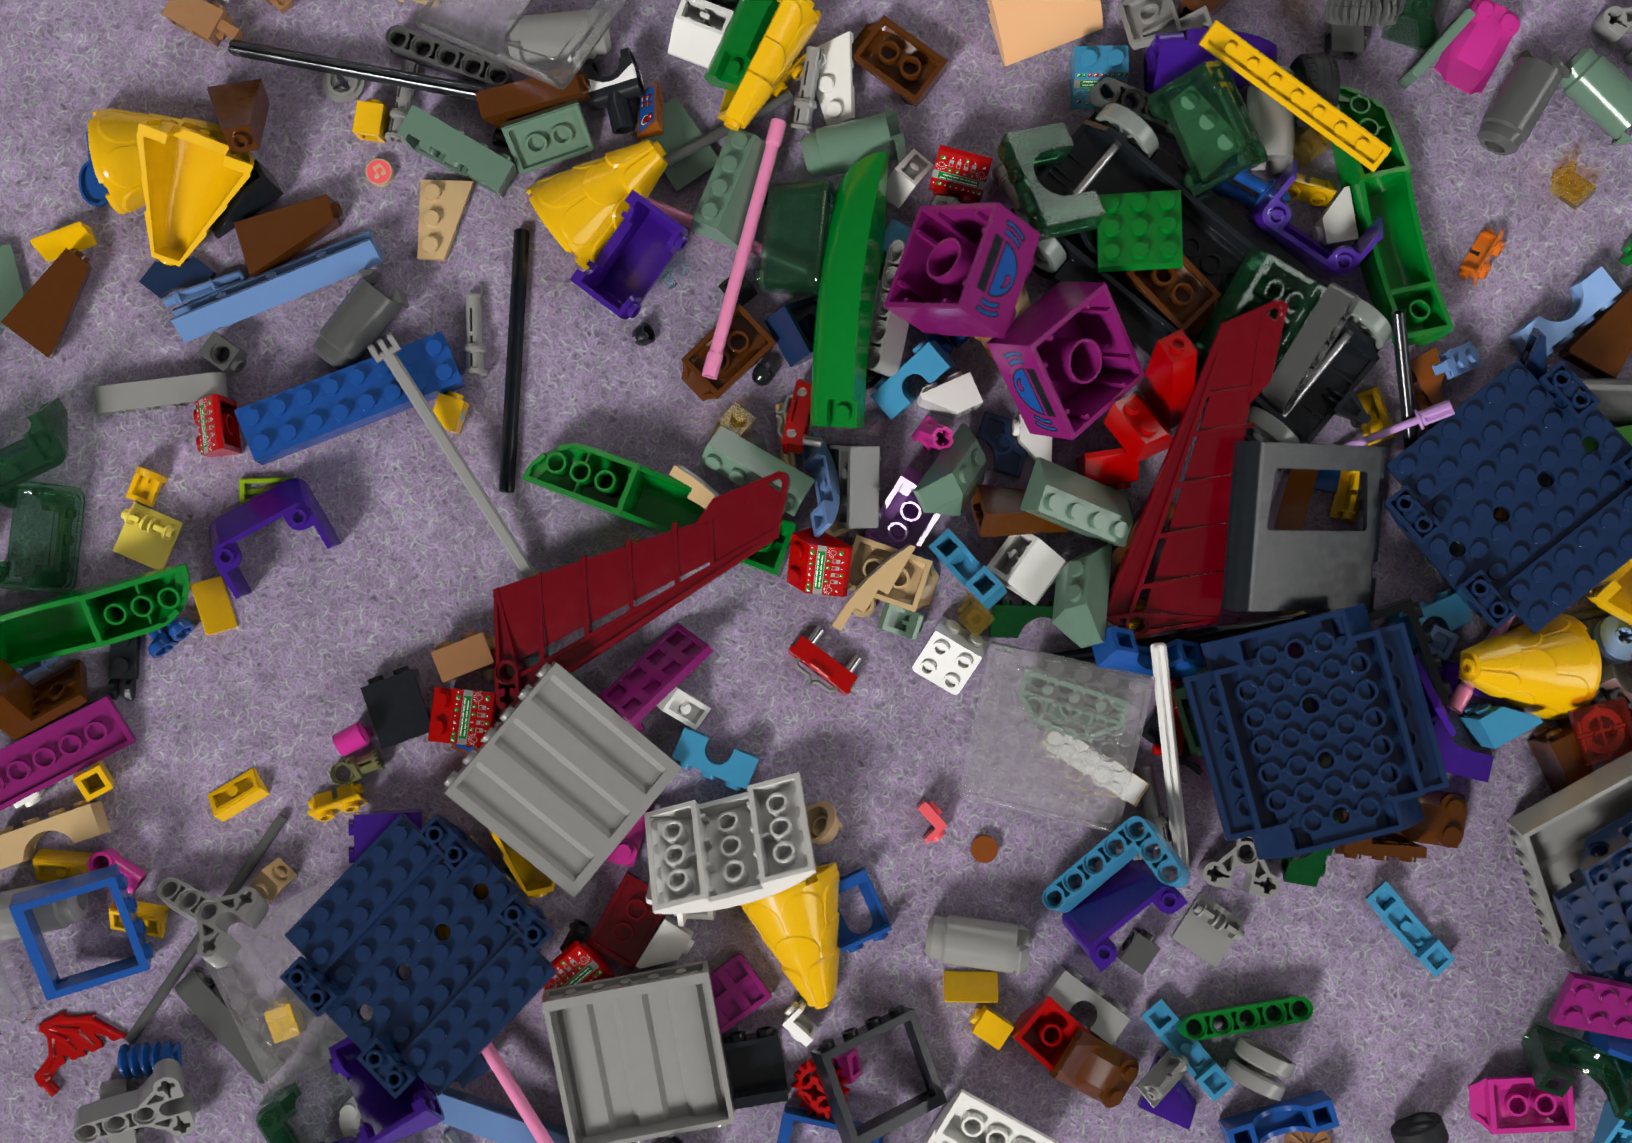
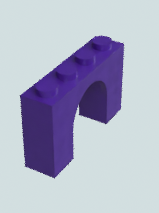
M1442 661L1443 669L1438 670L1442 680H1448L1452 693H1454L1456 687L1462 681L1458 679L1460 664ZM1474 688L1473 697L1506 703L1498 697L1489 696ZM1444 705L1448 714L1450 709L1446 705ZM1441 718L1433 721L1432 724L1446 773L1488 782L1494 756L1460 747L1450 737Z
M422 809L355 812L354 819H349V836H354V846L349 847V863H354L400 814H405L421 830Z

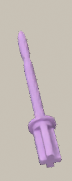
M1448 399L1420 411L1415 409L1416 417L1344 445L1363 446L1417 424L1423 430L1424 426L1452 416L1455 413Z

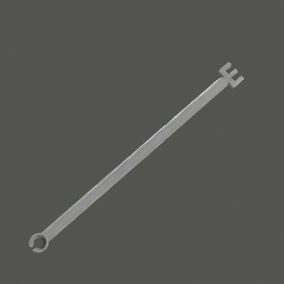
M392 333L386 335L388 341L392 344L387 347L382 338L377 340L378 345L382 349L381 352L378 353L372 344L367 346L378 364L385 361L524 579L535 576L537 572L397 356L396 353L402 350Z

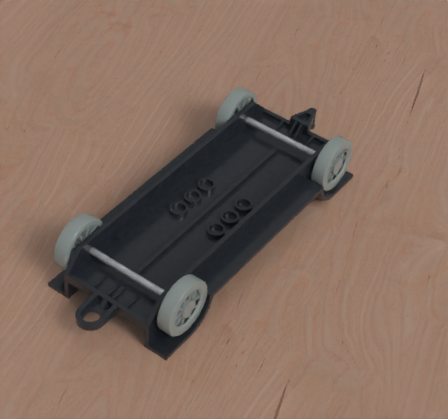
M1108 103L1100 113L1095 111L1088 120L1086 119L1059 152L1033 134L1022 135L1015 141L1012 149L1014 161L1036 179L1025 192L1027 199L1033 206V208H1030L1032 213L1027 217L1018 216L1041 234L1034 253L1032 271L1050 281L1106 283L1130 341L1151 357L1157 341L1178 330L1138 290H1134L1129 286L1126 277L1123 275L1126 271L1098 272V257L1093 255L1082 241L1078 221L1062 193L1072 188L1087 213L1097 216V195L1181 190L1183 254L1221 293L1217 301V316L1195 337L1186 334L1197 350L1195 384L1221 323L1270 301L1282 300L1287 303L1288 309L1274 366V371L1276 370L1329 285L1163 150L1158 149L1159 143L1156 134L1139 115L1123 105ZM1028 144L1036 148L1038 151L1037 159L1027 161L1020 153V147ZM1012 208L1011 212L1016 215L1014 208ZM1359 298L1354 311L1288 413L1282 414L1261 399L1262 391L1250 403L1247 423H1255L1253 428L1246 429L1245 441L1310 444L1333 415L1351 420V426L1354 428H1360L1362 425L1369 423L1371 417L1366 413L1354 390L1380 359L1377 354L1378 351L1393 334L1392 327L1383 314L1371 304ZM1274 308L1267 311L1270 317L1276 321L1277 309ZM1278 468L1277 471L1281 472L1283 468Z

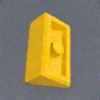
M80 221L30 240L33 247L47 262L56 260L66 248L73 252L75 249L81 251L97 245L92 228Z
M1379 386L1356 394L1366 413L1371 417L1369 423L1361 426L1364 436L1393 425ZM1396 433L1368 443L1367 446L1396 437Z
M222 576L190 584L206 635H215L238 627Z
M254 767L207 794L213 816L223 822L270 795Z
M40 848L32 859L36 880H63L90 872L87 862L94 853Z
M114 901L109 907L110 929L126 932ZM136 901L138 907L136 915L138 920L143 919L146 926V935L164 938L169 906Z
M943 971V999L945 1002L998 1003V973L994 971Z

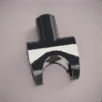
M628 47L620 50L621 58H619L618 69L610 76H601L593 59L585 60L583 63V73L587 75L591 85V89L588 90L591 98L588 100L593 111L607 108L613 134H627L636 129L630 100L645 95L641 72L632 51Z

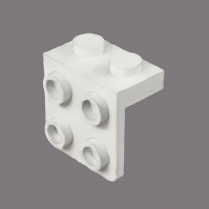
M942 616L931 638L913 664L912 669L917 674L951 694L957 695L982 660L988 642L984 641L980 635L962 628L956 621Z

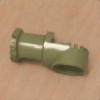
M373 747L371 752L359 757L351 756L335 763L329 772L332 782L340 786L347 785L362 779L364 774L377 769L380 771L384 770V761H380L383 758H379L381 756L380 751H378V748ZM372 761L371 763L363 766L364 763ZM341 765L347 766L351 772L349 779L346 781H342L337 777V769Z

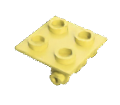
M134 502L132 508H125L121 513V518L124 519L125 523L112 551L153 569H162L168 561L184 523Z

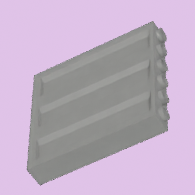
M553 661L550 665L545 663L536 674L539 678L533 686L527 684L518 695L521 700L513 708L510 705L499 717L502 722L497 728L491 727L483 735L481 741L484 743L477 751L472 749L462 760L465 764L458 773L453 771L443 783L446 787L443 791L444 794L575 898L682 767L557 662Z
M1632 751L1506 820L1509 830L1507 836L1515 848L1516 853L1514 857L1521 866L1523 873L1520 875L1529 890L1527 897L1535 908L1536 912L1533 914L1542 929L1540 935L1548 946L1553 945L1561 954L1565 951L1558 945L1567 932L1552 894L1572 883L1569 874L1580 868L1585 839L1632 811Z
M708 960L544 990L542 1006L570 1143H643L648 1139L658 1137L670 1138L679 1133H696L702 1129L711 1127L722 1128L735 1123L734 1107Z

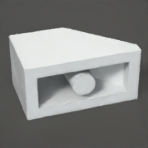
M913 149L887 178L886 201L900 208L934 165Z
M1350 186L1344 187L1336 193L1313 228V239L1326 248L1351 245L1359 239Z
M1019 414L1018 419L1013 420L1012 435L1017 436V443L1024 451L1028 452L1027 454L1034 461H1036L1037 457H1041L1052 462V437L1030 434L1021 414Z
M666 915L638 960L636 967L642 969L676 961L682 953L687 955L695 942L691 939L694 932L685 926H678L676 920Z

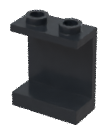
M408 666L393 670L394 676L384 679L383 675L368 679V685L360 688L382 749L429 733L430 716L415 675L419 674L418 669L410 670Z
M765 1026L756 1029V1033L745 1034V1031L730 1033L729 1037L725 1038L724 1048L725 1050L727 1049L731 1072L734 1110L788 1101L789 1092L779 1030H772L771 1026Z

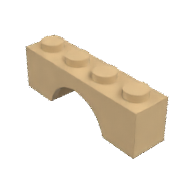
M83 800L73 804V810L66 812L65 808H61L47 813L49 818L40 821L39 817L23 821L22 828L15 830L14 826L1 829L0 870L33 859L37 843L48 831L61 832L74 843L111 832L101 801L91 803V800L89 802Z

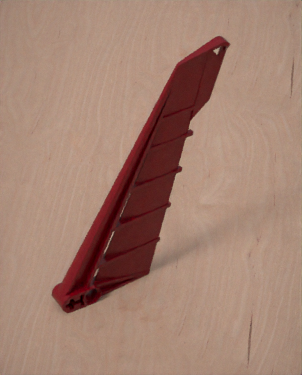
M1282 300L1270 301L1220 324L1109 590L1106 627L1107 622L1115 625L1112 627L1121 625L1123 629L1133 630L1134 637L1137 638L1147 634L1219 622L1234 440L1245 441L1246 429L1254 427L1255 422L1247 423L1250 403L1272 380L1285 315L1288 309L1286 302ZM1274 308L1277 309L1276 321L1270 317L1267 311ZM1209 397L1200 428L1196 431L1206 399ZM1193 437H1197L1184 480L1179 481ZM1181 487L1169 530L1161 532L1175 490ZM1166 538L1154 579L1145 581L1158 540ZM1151 588L1144 611L1135 609L1141 590ZM1139 616V626L1135 629H1130V620L1133 617Z
M778 471L712 499L694 524L678 528V522L672 523V531L633 544L631 538L626 540V546L590 558H587V555L581 557V561L544 573L538 572L535 576L493 589L496 658L494 679L498 707L503 711L510 705L514 708L521 700L518 697L519 693L527 684L533 686L539 678L536 676L537 672L545 663L550 665L553 661L557 662L567 672L573 673L779 537L791 483L790 476L784 471ZM781 480V491H778L769 483ZM710 562L709 566L684 580L681 579V576ZM675 580L674 586L637 606V599ZM629 604L628 612L593 631L592 622ZM584 627V637L549 656L548 645ZM539 650L540 662L526 669V665L521 659ZM508 664L515 670L513 678L506 672ZM509 694L512 697H515V701L513 699H509Z

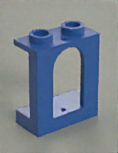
M865 867L839 877V894L858 885L872 915L870 929L865 933L857 934L849 930L838 907V941L842 952L847 950L849 953L855 952L864 947V942L871 939L874 942L882 940L889 935L888 931L892 930Z

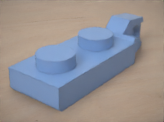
M1470 341L1438 354L1440 363L1433 365L1432 369L1435 376L1445 372L1447 378L1451 379L1481 366L1479 361L1480 354Z

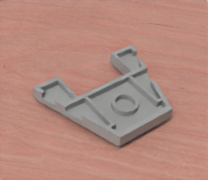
M1124 0L1118 5L1125 32L1133 50L1149 47L1157 33L1183 32L1184 38H1186V32L1189 28H1209L1213 23L1206 5L1182 18L1179 17L1174 0Z

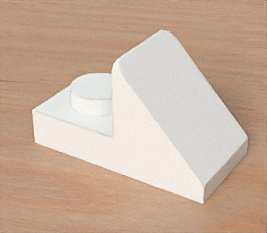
M676 686L657 705L663 712L694 730L699 727L711 710L710 707L681 686Z

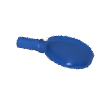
M86 132L89 161L80 170L78 179L79 189L87 203L95 207H103L109 203L105 197V194L109 192L103 183L99 184L89 151L88 132Z

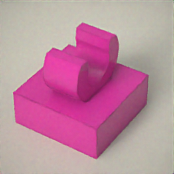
M852 1048L831 1059L839 1065V1068L843 1069L840 1073L841 1078H848V1081L844 1084H852L862 1075L857 1048Z

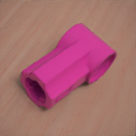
M926 416L911 435V439L922 443L927 451H930L932 448L937 450L942 448L949 449L954 442L953 431L947 426L941 425L930 416Z
M356 722L333 734L332 740L338 752L342 756H346L371 745V739L374 734L370 727H364L360 722Z
M105 848L89 857L87 862L89 871L104 868L101 864L102 855L108 859L109 866L118 864L121 874L124 873V876L128 878L129 888H127V891L131 894L136 892L148 873L120 856L119 852L113 848Z

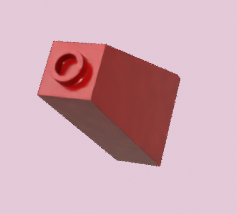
M1182 329L1157 341L1147 366L1145 377L1142 379L1139 387L1153 409L1170 429L1179 425L1195 387L1197 350Z

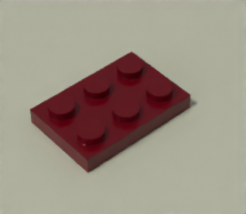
M627 871L586 944L633 971L665 914H655L652 905L646 903L649 883Z

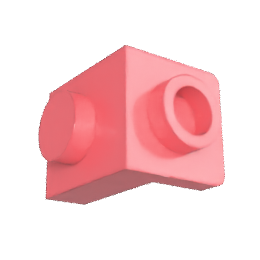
M923 799L916 807L933 827L922 837L927 844L931 840L935 843L946 833L944 828L948 825L940 817L943 811L933 801L928 804Z

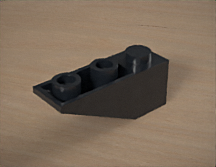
M257 159L254 160L253 169L248 180L230 200L223 213L210 226L217 239L234 229L235 222L250 218L284 194L274 176Z

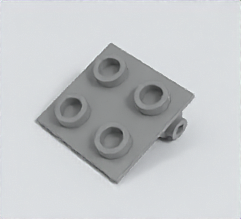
M1199 893L1171 938L1217 968L1234 940L1237 939L1239 941L1243 938L1245 932L1242 928L1246 922L1207 896Z

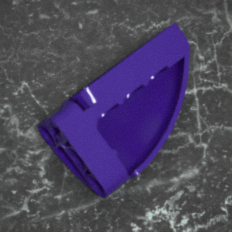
M1189 28L1186 32V40L1184 39L1183 32L1157 33L1143 59L1144 92L1168 102L1190 83L1207 100L1239 90L1250 85V82L1198 44L1209 28ZM1231 30L1277 64L1276 44L1260 36Z

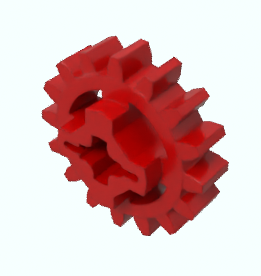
M811 1058L798 1067L799 1070L793 1074L797 1080L792 1083V1086L798 1089L794 1097L801 1098L800 1107L805 1105L808 1107L807 1114L810 1115L815 1111L818 1119L824 1115L828 1119L833 1115L814 1061ZM838 1068L837 1070L835 1069L847 1103L848 1099L845 1095L850 1092V1089L844 1087V1083L848 1081V1078H841L840 1073L843 1069ZM813 1072V1075H811L810 1078H808L809 1073Z

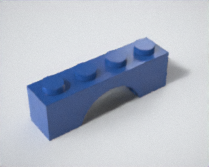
M1110 626L1105 631V642L1092 645L1097 667L1153 677L1150 647L1136 644L1133 630ZM1175 639L1165 644L1168 653L1170 680L1183 682L1182 677L1194 675L1205 666L1198 642Z
M1322 1090L1218 1120L1225 1143H1264L1268 1139L1284 1133L1302 1131L1314 1134L1340 1126L1332 1099Z

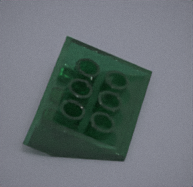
M1251 247L1195 345L1209 353L1221 323L1270 301L1282 300L1287 303L1288 309L1274 366L1275 371L1327 288L1269 253ZM1274 308L1267 311L1270 317L1276 321L1277 309Z

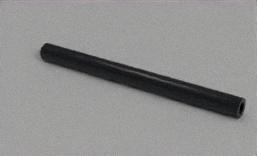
M1395 310L1391 312L1401 421L1403 422L1416 416L1414 412L1405 310ZM1416 425L1402 430L1404 450L1418 439Z

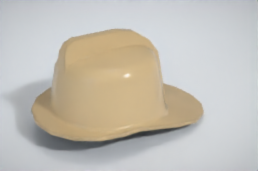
M821 801L806 806L811 843L825 845L833 841L838 831L843 829L842 823L836 816L833 804L828 801Z

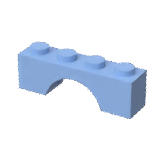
M1602 266L1587 273L1570 287L1572 306L1569 314L1563 321L1553 322L1538 316L1527 321L1512 333L1509 338L1518 350L1522 352L1532 329L1537 328L1546 336V354L1548 357L1553 353L1552 347L1558 342L1563 344L1574 336L1572 331L1578 326L1582 328L1595 319L1593 316L1595 312L1599 309L1604 311L1616 302L1614 297L1622 292V290Z

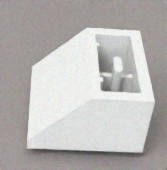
M681 0L674 18L668 54L708 69L734 11L706 0Z
M962 371L948 376L942 385L938 386L937 382L923 387L917 399L918 406L951 419H956L978 409L983 403L971 373L963 375Z
M1033 534L1009 535L987 565V568L1006 588L1036 606L1067 562Z

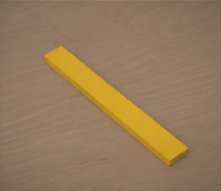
M1218 20L1212 23L1198 43L1217 59L1372 172L1377 169L1392 148Z

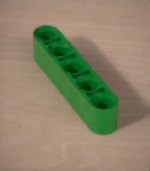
M1288 995L1184 1013L1178 1017L1179 1021L1176 1023L1178 1033L1185 1038L1202 1040L1304 1022L1312 1017L1313 1006L1305 997ZM1296 1001L1301 1005L1298 1015H1295L1292 1010L1293 1004ZM1272 1005L1275 1015L1269 1020L1266 1016V1010ZM1244 1010L1249 1014L1246 1024L1240 1022V1014ZM1220 1014L1223 1024L1219 1029H1216L1213 1025V1020ZM1194 1019L1197 1028L1193 1033L1189 1034L1187 1023Z

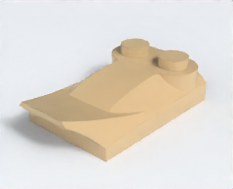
M856 535L851 545L853 551L848 589L854 591L865 577L899 549ZM912 554L889 594L878 589L874 598L916 612L917 609L930 604L940 575L936 572L933 561Z

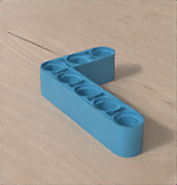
M1132 816L1043 891L1042 901L1048 909L1067 913L1138 854H1140L1158 880L1171 887L1182 888L1186 886L1190 879V872L1151 821L1139 816ZM1143 824L1144 832L1138 837L1137 828ZM1120 842H1123V850L1117 854L1116 847ZM1160 846V855L1154 858L1153 850L1155 847ZM1102 859V868L1097 871L1096 863ZM1176 867L1177 877L1171 881L1169 873ZM1081 876L1082 884L1077 888L1076 880ZM1059 893H1061L1062 900L1060 904L1057 905L1056 896Z

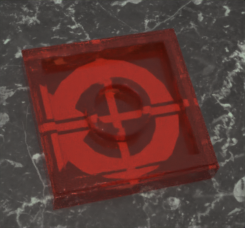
M1617 697L1567 711L1583 765H1591L1613 759L1632 751V719L1625 697Z

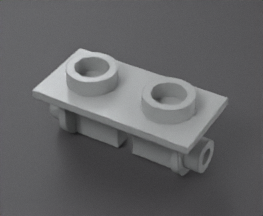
M1168 1050L1136 1085V1088L1153 1108L1160 1103L1187 1072L1188 1059L1183 1055H1179V1057L1174 1056Z

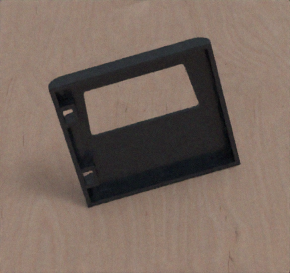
M1234 440L1221 609L1245 612L1336 610L1359 603H1365L1366 610L1374 609L1376 578L1372 577L1373 563L1378 562L1384 497L1383 494H1379L1380 478L1385 479L1388 447ZM1278 468L1360 471L1358 498L1363 499V529L1361 531L1268 530L1267 524L1276 470Z

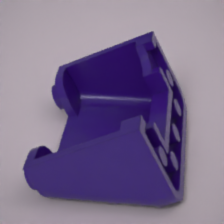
M633 189L625 199L630 205L628 213L622 212L623 221L594 262L591 260L587 262V265L590 267L584 272L577 269L570 278V281L624 320L637 316L642 306L640 304L675 254L678 251H682L689 241L687 237L688 230Z
M1132 859L1071 911L1063 913L1062 922L1087 956L1102 972L1114 962L1117 956V948L1109 938L1113 933L1151 903L1162 913L1173 914L1188 902L1177 888L1159 881L1143 859Z
M349 1037L328 1048L331 1059H329L330 1066L334 1073H340L347 1078L363 1123L359 1125V1132L357 1133L359 1143H393L433 1127L444 1120V1113L436 1093L417 1074V1078L395 1099L358 1061L357 1057L362 1051Z

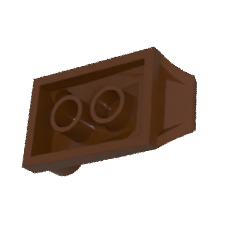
M884 15L880 21L866 24L852 43V59L854 62L899 94L906 104L914 105L915 107L924 101L940 80L948 65L947 59Z
M1184 254L1183 268L1126 271L1123 274L1131 288L1138 290L1177 330L1182 329L1185 334L1195 337L1217 316V301L1221 293Z
M740 304L735 307L717 380L702 376L706 356L710 350L716 326L681 359L683 364L681 379L702 401L719 399L759 360L768 355L777 344Z
M1438 790L1425 793L1424 796L1418 797L1424 816L1423 821L1405 830L1380 836L1447 848H1458L1464 836L1467 804L1465 795Z
M1078 1028L1050 1075L1054 1079L1100 1101L1104 1106L1112 1108L1122 1102L1123 1097L1138 1075L1139 1065L1137 1059L1128 1052L1114 1045L1111 1046L1099 1037Z

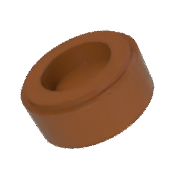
M979 835L972 841L970 850L972 856L977 861L988 863L997 856L998 846L992 837Z

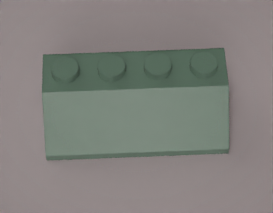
M742 129L738 131L729 130L693 215V233L729 247L738 248L766 143L757 135ZM778 154L775 160L769 185L771 183V180L774 176L779 160L781 158V156H779Z
M720 426L711 438L700 460V463L740 486L778 471L786 472L790 476L791 483L784 511L792 516L798 514L815 479L723 426ZM781 480L769 483V485L781 491Z
M1041 457L1036 458L1020 510L1103 544L1125 547L1133 523L1126 494Z

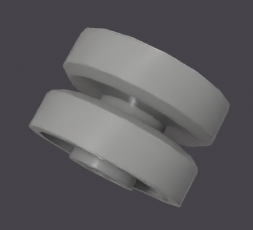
M1240 1036L1234 1050L1244 1060L1230 1058L1224 1072L1246 1088L1270 1099L1280 1101L1286 1086L1277 1077L1291 1078L1297 1064L1261 1043Z

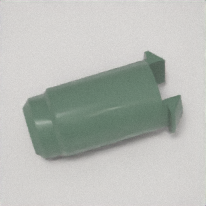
M1591 48L1580 49L1566 62L1570 72L1569 79L1562 78L1559 85L1564 88V93L1615 139L1611 143L1612 146L1631 143L1632 138L1624 131L1632 125V81L1604 55H1598Z
M888 108L885 109V113L816 128L815 132L804 134L800 140L807 173L813 177L821 175L828 177L845 173L862 158L878 152H889L888 162L897 159V163H900L906 154L903 133L900 134L898 115Z

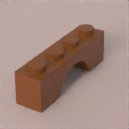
M1436 347L1410 360L1412 385L1415 393L1414 401L1420 409L1443 402L1441 384L1446 374L1444 372L1435 376L1432 369L1433 365L1440 363L1438 357L1440 353ZM1441 420L1428 424L1429 428L1431 429Z

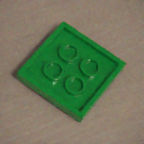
M1181 190L1097 195L1098 272L1183 268Z

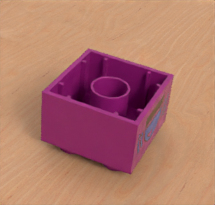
M999 202L920 206L883 307L927 335L1005 338L1007 329L1015 320V306L1025 278L1033 269L1034 253L1041 234Z
M1060 281L1014 320L1007 329L1005 338H991L987 342L989 350L1030 434L1074 440L1105 413L1114 402L1122 398L1145 377V373L1108 287L1103 282Z

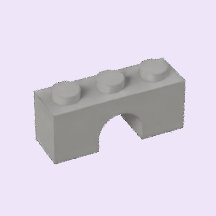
M1061 965L1043 989V993L1045 996L1049 995L1067 1012L1079 1001L1092 1003L1093 1012L1086 1025L1091 1031L1112 1046L1131 1020L1125 1013L1127 1007L1115 998L1112 1002L1105 998L1103 995L1106 992L1094 982L1089 986L1081 979L1084 975L1074 967L1070 966L1069 969H1066Z

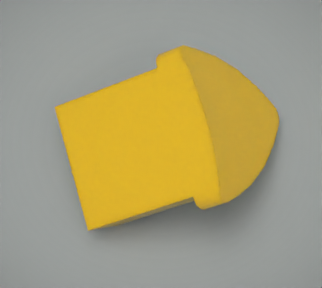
M136 466L134 477L125 497L153 507L163 483L166 484L168 478L151 469Z

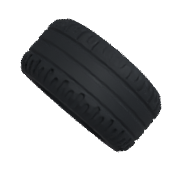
M1304 53L1298 55L1289 67L1295 73V78L1337 108L1340 94V72L1336 60L1326 53ZM1296 116V127H1310Z

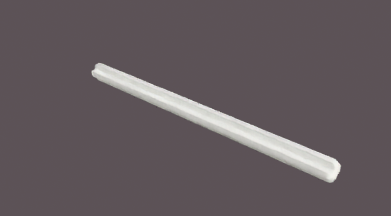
M1154 643L1150 646L1172 848L1190 872L1167 646L1164 643Z

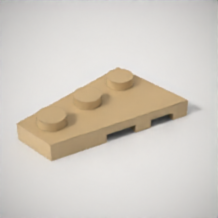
M420 179L418 260L446 261L457 233L456 230L466 209L470 193L475 185L474 181Z

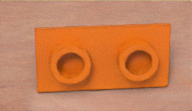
M1489 228L1480 232L1471 247V250L1480 254L1477 256L1468 252L1458 268L1460 270L1458 275L1461 278L1468 279L1469 276L1474 278L1473 285L1476 286L1480 278L1484 280L1492 267L1489 264L1493 256L1499 257L1506 243L1503 241L1504 230H1501L1498 236L1495 235V231Z

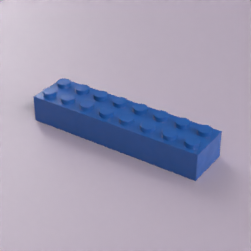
M442 331L401 346L402 350L396 353L427 402L436 399L438 393L446 395L448 391L453 392L466 386ZM372 357L234 410L254 461L265 465L414 406L385 361L378 364Z

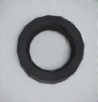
M1418 1112L1397 1120L1391 1126L1390 1132L1395 1143H1447L1449 1141V1134L1442 1117L1438 1113Z

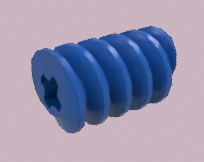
M170 1040L165 1041L163 1047L159 1041H155L151 1048L149 1042H144L141 1049L138 1043H133L130 1049L127 1044H122L118 1051L117 1060L119 1072L124 1079L150 1077L155 1064L167 1058L178 1061L181 1067V1043L176 1042L173 1048Z

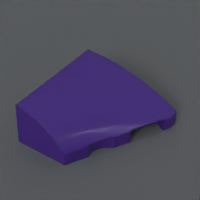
M1156 1054L1150 1069L1159 1061L1161 1056ZM1179 1080L1155 1108L1149 1104L1142 1094L1137 1105L1139 1108L1189 1130L1195 1113L1196 1099Z

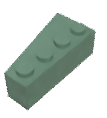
M413 104L397 132L412 150L470 181H474L476 184L502 198L518 171L513 163L514 159L503 152L495 153L490 150L491 147L478 139L476 141L471 139L460 129L447 125L439 118Z

